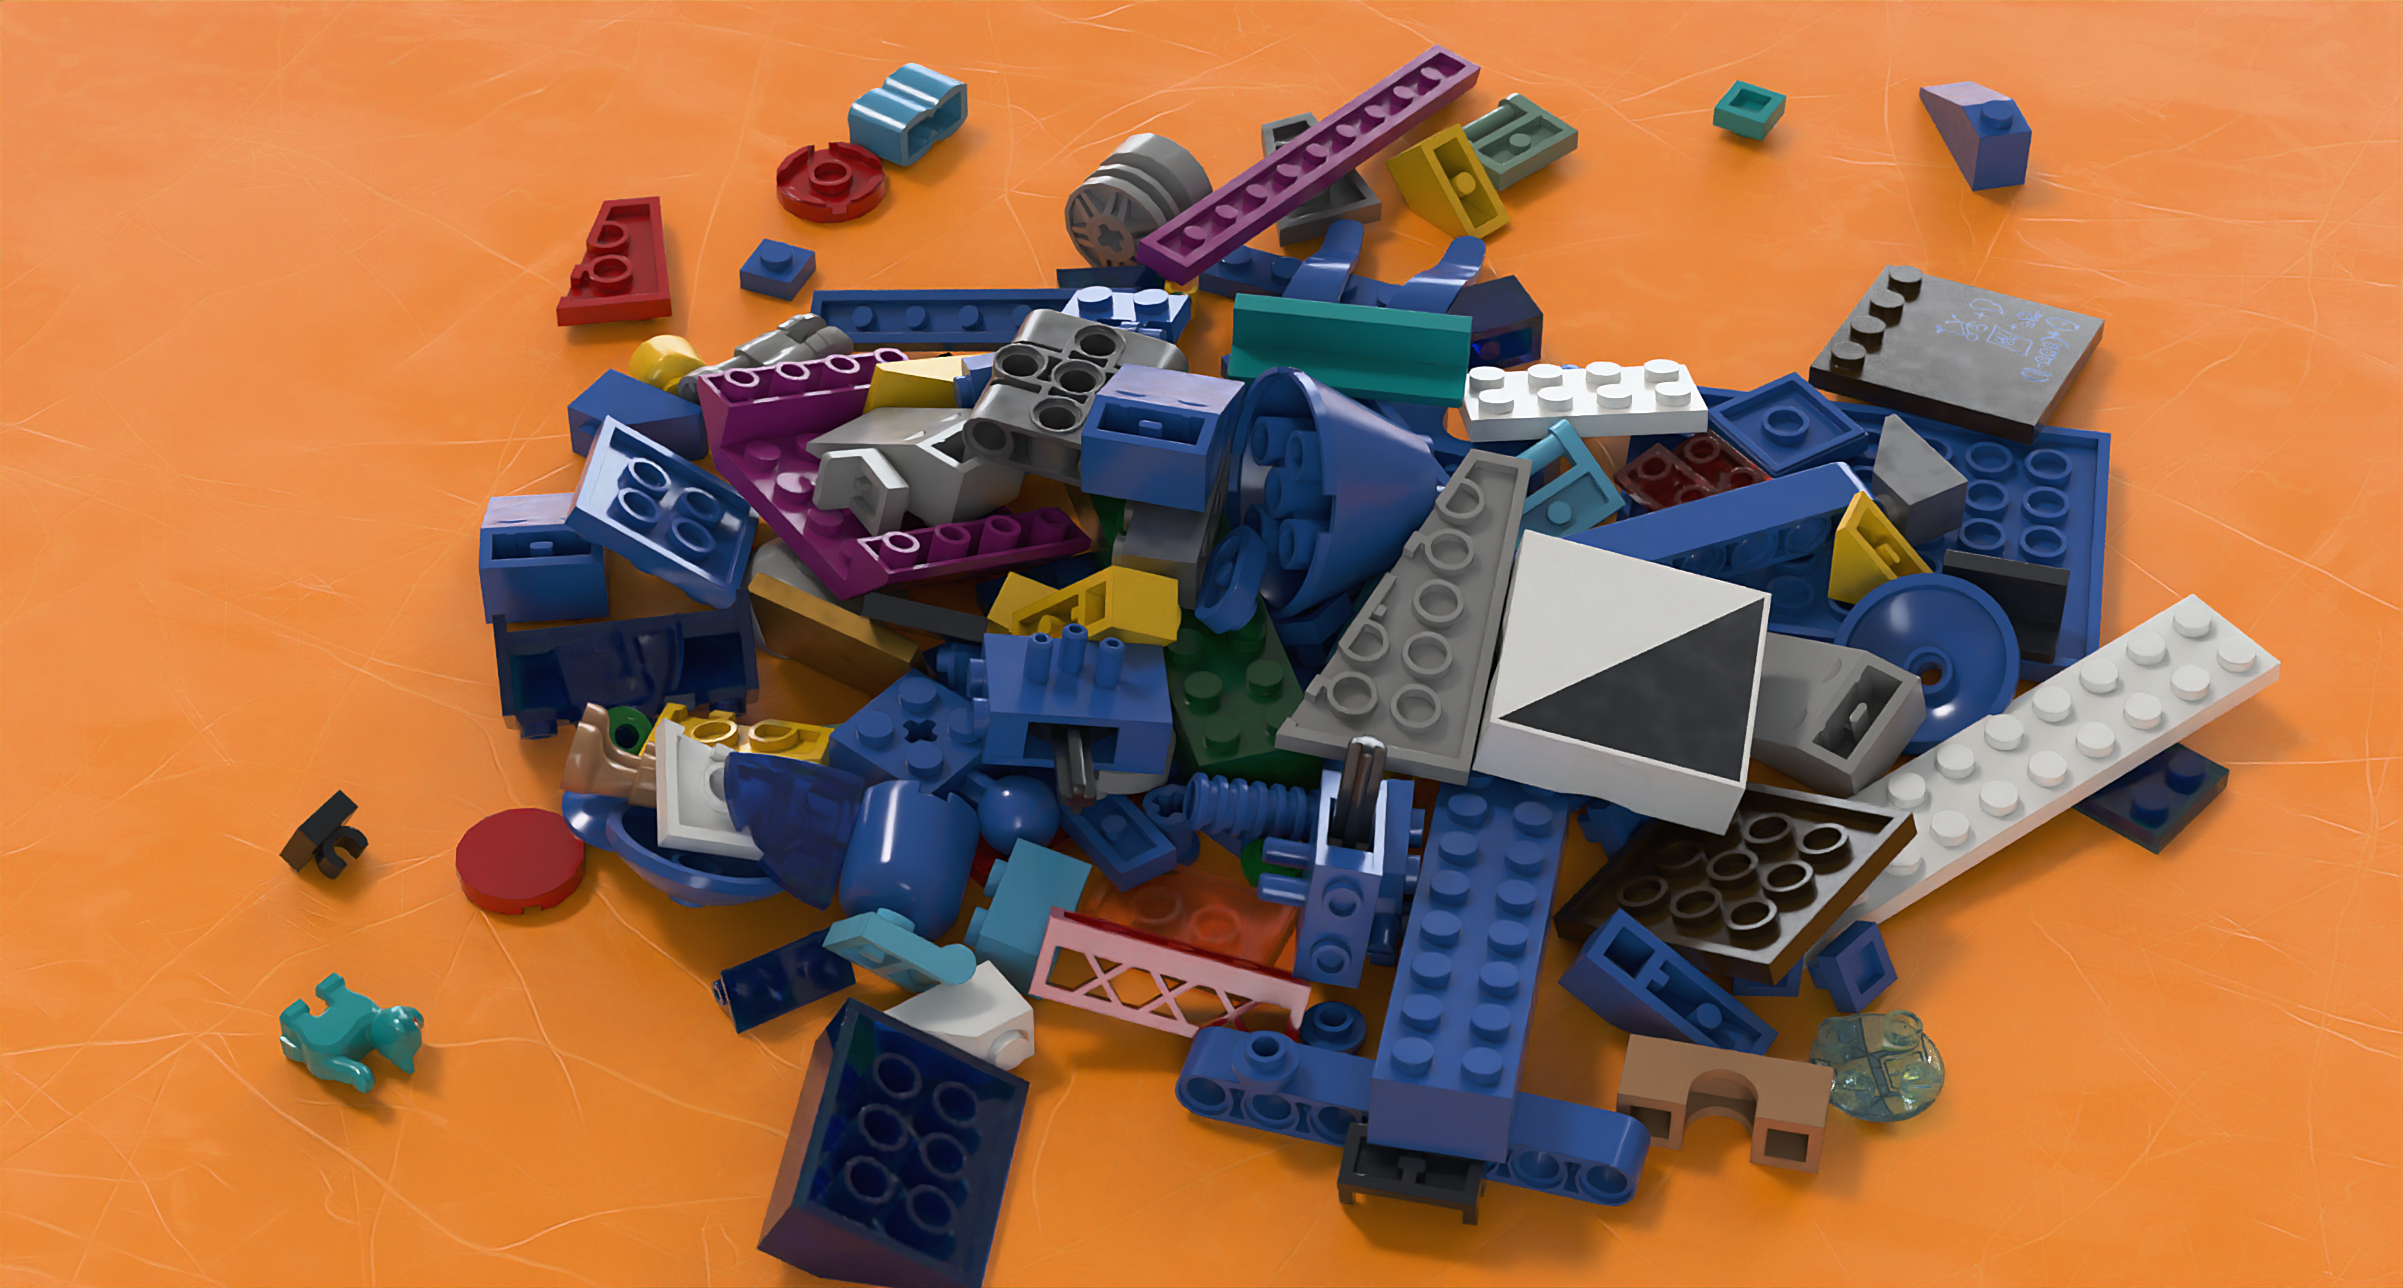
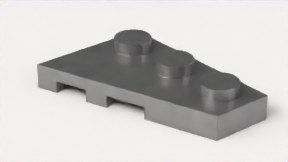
M1312 112L1262 124L1261 145L1264 158L1317 124L1319 121ZM1354 168L1276 222L1279 246L1284 247L1327 234L1329 226L1337 220L1352 219L1360 222L1362 225L1381 220V201Z

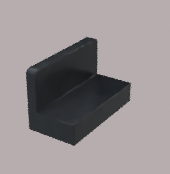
M1946 549L1942 574L1958 577L1976 585L2001 606L2015 631L2020 649V659L2051 664L2055 661L2071 570Z

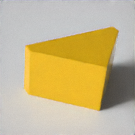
M1863 490L1854 494L1835 533L1828 597L1856 605L1869 592L1890 580L1912 574L1933 573Z

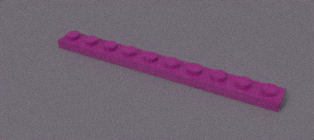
M1435 44L1140 240L1135 260L1156 271L1160 277L1184 286L1476 86L1481 67L1439 44Z

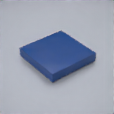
M1792 372L1708 409L1707 432H1705L1761 482L1833 462H1843L1867 451L1869 434L1796 372Z

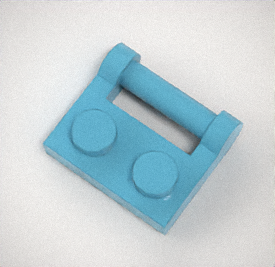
M1565 419L1549 427V435L1517 456V458L1533 461L1530 476L1561 455L1567 458L1573 468L1525 499L1515 550L1519 547L1525 529L1560 538L1593 529L1622 510L1626 505L1577 432Z
M879 908L877 913L868 912L834 922L822 945L827 950L915 994L923 993L937 986L939 982L949 986L963 984L972 978L977 966L976 957L967 946L951 944L941 948L912 933L915 924L911 920L883 908Z

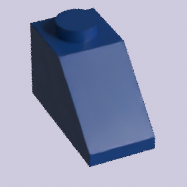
M611 368L567 406L572 452L585 458L588 456L597 429L607 415L689 462L702 460L709 454L707 429L701 406Z

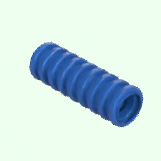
M1197 772L1189 780L1185 789L1182 808L1183 820L1190 831H1198L1202 826H1205L1206 831L1211 834H1217L1221 829H1224L1225 833L1232 837H1236L1241 831H1244L1245 837L1255 840L1263 834L1264 839L1268 837H1282L1285 840L1297 842L1301 839L1302 843H1308L1319 790L1313 789L1307 795L1302 787L1294 786L1287 792L1284 785L1277 783L1273 784L1270 789H1267L1266 784L1262 781H1254L1248 786L1246 780L1242 778H1235L1231 783H1228L1227 778L1221 775H1216L1210 781L1205 773Z

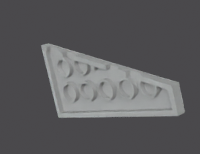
M1470 449L1436 499L1433 511L1418 532L1414 531L1404 546L1403 554L1390 573L1386 572L1338 642L1337 651L1320 675L1317 674L1306 689L1304 699L1291 718L1287 717L1276 733L1274 748L1344 762L1349 741L1352 738L1368 734L1375 736V740L1386 744L1388 753L1384 770L1467 786L1533 463L1532 460Z

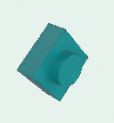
M1737 80L1714 107L1713 125L1733 131L1742 137H1751L1762 141L1784 115L1786 95Z

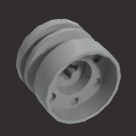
M1152 133L1131 135L1119 144L1100 164L1099 168L1091 173L1084 180V183L1070 194L1064 209L1066 230L1076 250L1093 268L1104 275L1128 284L1148 282L1157 275V272L1135 260L1140 240L1213 193V188L1204 168L1184 147L1170 138Z

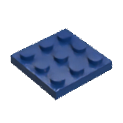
M607 415L594 435L564 524L576 530L579 536L587 542L605 546L630 560L633 566L641 572L657 575L682 589L695 602L711 605L726 614L738 597L760 515L732 485Z

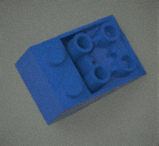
M1125 363L1096 394L1082 431L1081 492L1205 512L1245 392L1246 382Z
M574 493L490 497L480 528L479 576L486 624L609 617L610 549L603 545L587 542L579 536L576 530L564 524Z

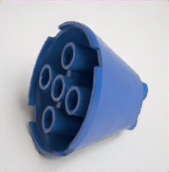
M1272 367L1264 371L1253 382L1242 402L1235 422L1230 443V454L1240 455L1237 490H1228L1225 510L1232 530L1241 525H1248L1267 541L1268 553L1266 558L1268 559V566L1261 577L1258 590L1267 611L1270 613V618H1288L1393 568L1402 556L1403 548L1414 531L1418 532L1433 511L1435 501L1444 487L1437 485L1433 461L1434 445L1428 435L1412 433L1297 368Z

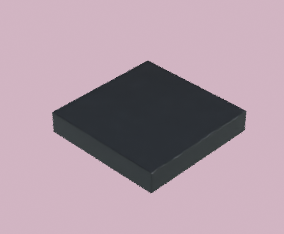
M870 592V595L866 594L861 616L886 628L948 642L957 641L967 645L982 646L984 633L1012 635L1008 628L986 617Z

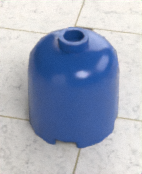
M886 781L868 787L864 791L862 802L853 810L839 885V903L847 919L868 912L877 913L879 908L896 912L915 924L912 933L931 943L935 942L955 925L959 917L982 827L978 816L969 804L954 793H949L947 801L934 795L920 793L922 784L919 781Z

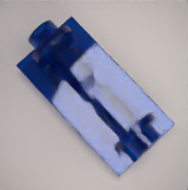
M831 926L809 933L808 936L735 967L720 971V979L711 982L712 993L721 1007L728 1004L736 1033L744 1032L856 983L851 961L822 947Z

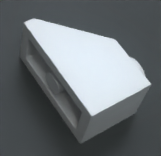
M989 960L976 966L975 974L963 984L949 986L941 983L875 1016L877 1061L885 1071L980 1083L1001 1071L1015 1068L1023 1060L1035 1055L1033 1008Z

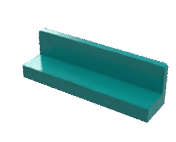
M1236 293L1233 307V339L1227 368V379L1246 382V386L1251 387L1259 375L1272 367H1293L1348 397L1461 408L1464 401L1470 359L1472 317Z

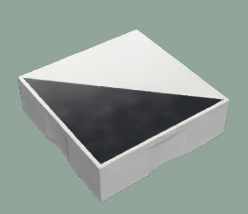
M1525 529L1511 566L1495 645L1497 668L1484 700L1472 770L1559 793L1598 797L1619 804L1639 814L1725 835L1746 788L1772 594Z

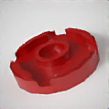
M828 142L829 149L816 151L815 145L804 146L786 156L777 168V198L786 211L799 219L816 223H842L861 218L877 208L885 196V172L882 170L881 161L877 155L858 145L846 142Z
M538 808L508 809L483 818L466 831L456 847V874L466 898L484 910L504 915L524 914L523 907H534L540 904L541 911L557 906L577 890L586 875L585 845L582 839L570 831L563 817L558 813Z

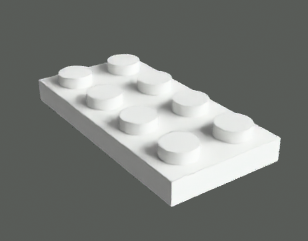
M1665 359L1651 360L1646 362L1644 366L1620 367L1611 362H1594L1587 365L1586 369L1565 370L1555 365L1539 364L1531 366L1528 371L1504 372L1495 367H1477L1467 374L1463 406L1458 408L1471 442L1544 439L1549 435L1548 428L1562 419L1567 420L1579 437L1707 432L1708 409L1685 364L1679 365L1674 361Z

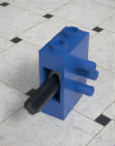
M1076 623L1066 625L1062 630L1061 638H1051L1045 633H1035L1031 636L984 633L980 659L969 658L966 679L967 697H973L970 708L969 732L970 736L981 738L982 763L1054 768L1058 803L1066 805L1068 812L1075 815L1081 814L1083 807L1094 806L1097 800L1094 770L1164 775L1173 720L1162 645L1123 643L1113 637L1103 639L1102 641L1087 640L1088 630Z
M1364 734L1362 737L1352 738L1349 741L1342 773L1329 770L1322 771L1308 843L1268 837L1264 841L1262 851L1264 863L1303 869L1301 879L1263 872L1259 876L1256 893L1260 901L1298 907L1292 978L1359 989L1383 873L1388 785L1387 780H1382L1388 750L1386 744L1375 740L1373 735Z

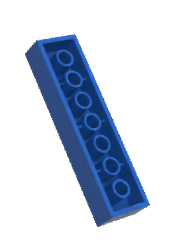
M1473 755L1467 786L1442 781L1440 783L1373 1070L1366 1143L1506 1164L1569 835L1573 793H1559L1472 770Z

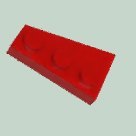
M660 196L603 201L587 237V251L580 265H575L570 276L571 287L566 297L561 296L556 307L558 327L627 320L647 321L653 318L671 317L672 308Z

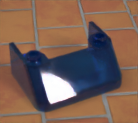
M748 588L736 589L735 608L510 632L505 614L492 615L502 716L507 729L520 730L521 740H538L558 736V726L575 725L582 721L588 702L603 706L606 710L620 706L631 707L640 711L646 717L661 715L666 704L669 702L686 705L687 712L709 710L710 714L714 710L733 712L737 718L747 715L746 705L759 701L760 687Z

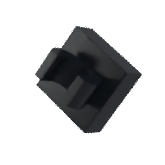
M339 789L297 828L279 855L297 872L315 857L318 869L325 876L335 880L345 869L347 863L335 853L334 847L344 848L352 857L357 859L369 845L367 838L361 831L351 826H345L358 806Z

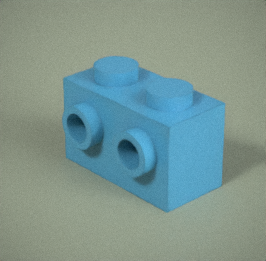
M1018 838L1008 862L996 858L983 892V896L992 898L993 901L989 910L976 907L963 944L975 948L973 954L976 957L977 966L989 960L1018 993L1042 1001L1043 997L1029 994V988L1043 942L1044 930L1051 905L1076 912L1092 865ZM1056 946L1046 980L1048 982L1062 947Z

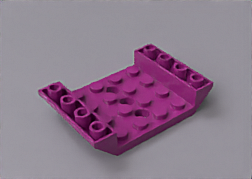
M880 348L875 352L847 356L834 354L824 359L802 362L782 361L772 366L749 369L730 368L725 372L698 376L696 386L715 468L840 601L863 598L866 594L870 595V592L886 594L1009 573L1010 571L1027 570L1088 551L1092 540L1059 507H1042L1035 511L1013 514L1003 505L977 520L955 524L942 523L930 528L919 517L906 511L903 514L899 532H888L885 535L875 537L868 532L850 508L819 510L816 507L812 498L821 459L805 450L807 442L862 416L876 364L909 361L908 357L899 349Z

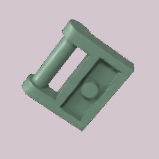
M1513 93L1501 99L1496 109L1462 127L1493 187L1498 192L1576 150L1578 146V130L1519 93Z

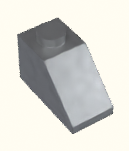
M1896 414L1885 417L1870 490L1883 506V514L1911 547L1962 527L1968 480Z

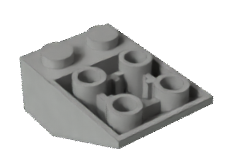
M878 407L807 442L805 449L821 459L824 453L831 451L878 448L910 486V503L907 511L919 517L929 528L936 527L942 523L955 524L977 520L1016 499L1019 496L1025 471L981 459L967 449L962 440L961 432L964 423L973 409Z
M1767 632L1750 757L1825 796L1844 800L1853 795L1856 796L1859 791L1883 778L1927 717L1921 678L1865 650Z

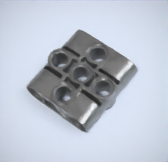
M1034 310L1026 316L1011 344L1000 348L994 354L992 377L963 425L961 432L962 440L969 451L986 461L1081 487V434L1099 390L1125 363L1188 373V360L1178 347L1164 340L1054 310Z

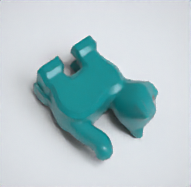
M333 972L316 985V996L325 1001L326 1006H328L319 1016L310 1015L309 1006L299 998L283 1010L279 1017L282 1032L279 1039L283 1054L290 1059L303 1062L309 1071L319 1079L336 1080L341 1083L351 1084L361 1093L371 1091L375 1085V1077L370 1068L360 1061L375 1048L383 1057L391 1061L402 1071L408 1074H412L415 1071L413 1056L422 1045L421 1030L424 1026V1018L420 1012L413 1007L402 1005L387 1009L381 1008L371 998L348 989L344 978Z

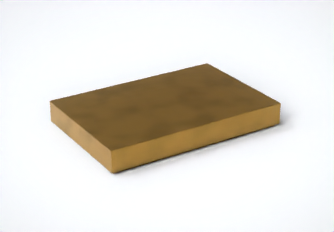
M757 572L746 589L767 649L874 697L880 695L912 668L930 677L920 643L764 573L760 574Z

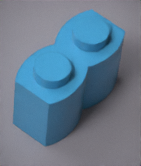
M909 63L900 67L886 78L882 88L868 91L851 105L848 112L850 144L861 146L873 154L901 166H908L917 162L929 151L935 141L951 136L968 117L967 84L916 63Z

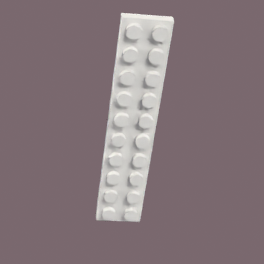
M2191 594L2014 699L2002 714L1995 716L1987 715L1859 791L1856 796L1849 797L1846 800L1912 812L1918 834L1804 954L1802 970L1807 968L1806 963L1809 960H1817L1816 955L1856 920L1876 922L1878 925L2279 680L2281 662L2196 595Z

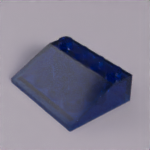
M849 997L815 1041L756 1249L819 1278L889 1288H982L1030 1082Z

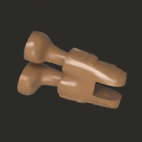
M588 702L571 745L560 789L580 795L597 794L629 798L628 805L657 809L655 742L648 740L642 757L621 750L611 741L608 711L603 706Z

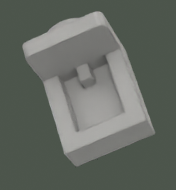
M878 448L831 451L822 455L812 501L819 510L850 508L868 532L875 537L885 535L888 532L900 531L903 514L908 510L910 503V486Z

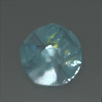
M1896 1009L1886 1015L1858 1013L1845 1017L1826 1018L1817 1029L1816 1038L1809 1053L1808 1062L1810 1064L1834 1067L1830 1104L1850 1116L1866 1121L1897 1122L1917 1116L1936 1101L1944 1083L1945 1069L1939 1050L1923 1032L1921 1019L1913 1012Z

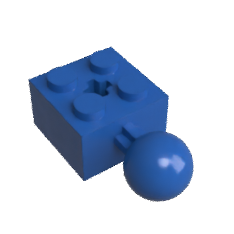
M912 668L829 734L828 789L855 807L862 802L864 791L868 787L886 781H919L922 784L920 793L934 795L945 801L948 800L949 793L960 796L977 811V816L982 826L981 834L985 841L993 849L1007 856H1011L1018 838L1046 848L1055 837L1060 824L1059 803L1047 784L1030 775H1009L1010 765L982 763L981 738L970 736L969 732L971 702L915 668Z

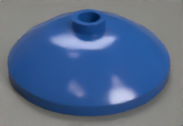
M1939 573L1912 574L1890 580L1878 586L1851 609L1842 622L1834 640V645L1868 651L1920 678L1929 669H1939L1942 671V677L1938 683L1930 686L1922 684L1927 717L1900 755L1918 757L1987 715L1995 716L2002 714L2012 702L2020 678L2021 660L2018 640L2001 606L1981 588L1951 575Z
M628 801L612 808L605 827L606 836L614 851L633 871L654 888L668 894L671 900L687 907L701 908L705 905L735 906L774 897L793 885L799 866L659 847L657 809L628 805Z

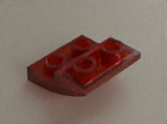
M1707 427V432H1697L1672 451L1667 450L1658 442L1613 474L1614 483L1650 513L1773 479L1709 427Z

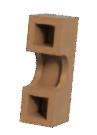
M1630 1034L1617 1093L1616 1112L1631 1116L1644 1124L1650 1133V1146L1679 1151L1682 1148L1685 1131L1694 1121L1707 1116L1728 1117L1741 1123L1751 1135L1750 1163L1818 1174L1834 1067Z

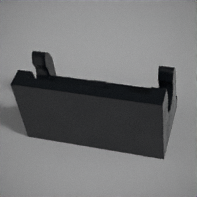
M1350 1122L1337 1179L1339 1203L1354 1205L1356 1193L1462 1210L1463 1224L1478 1225L1480 1197L1484 1198L1487 1184V1161L1366 1143L1368 1125Z

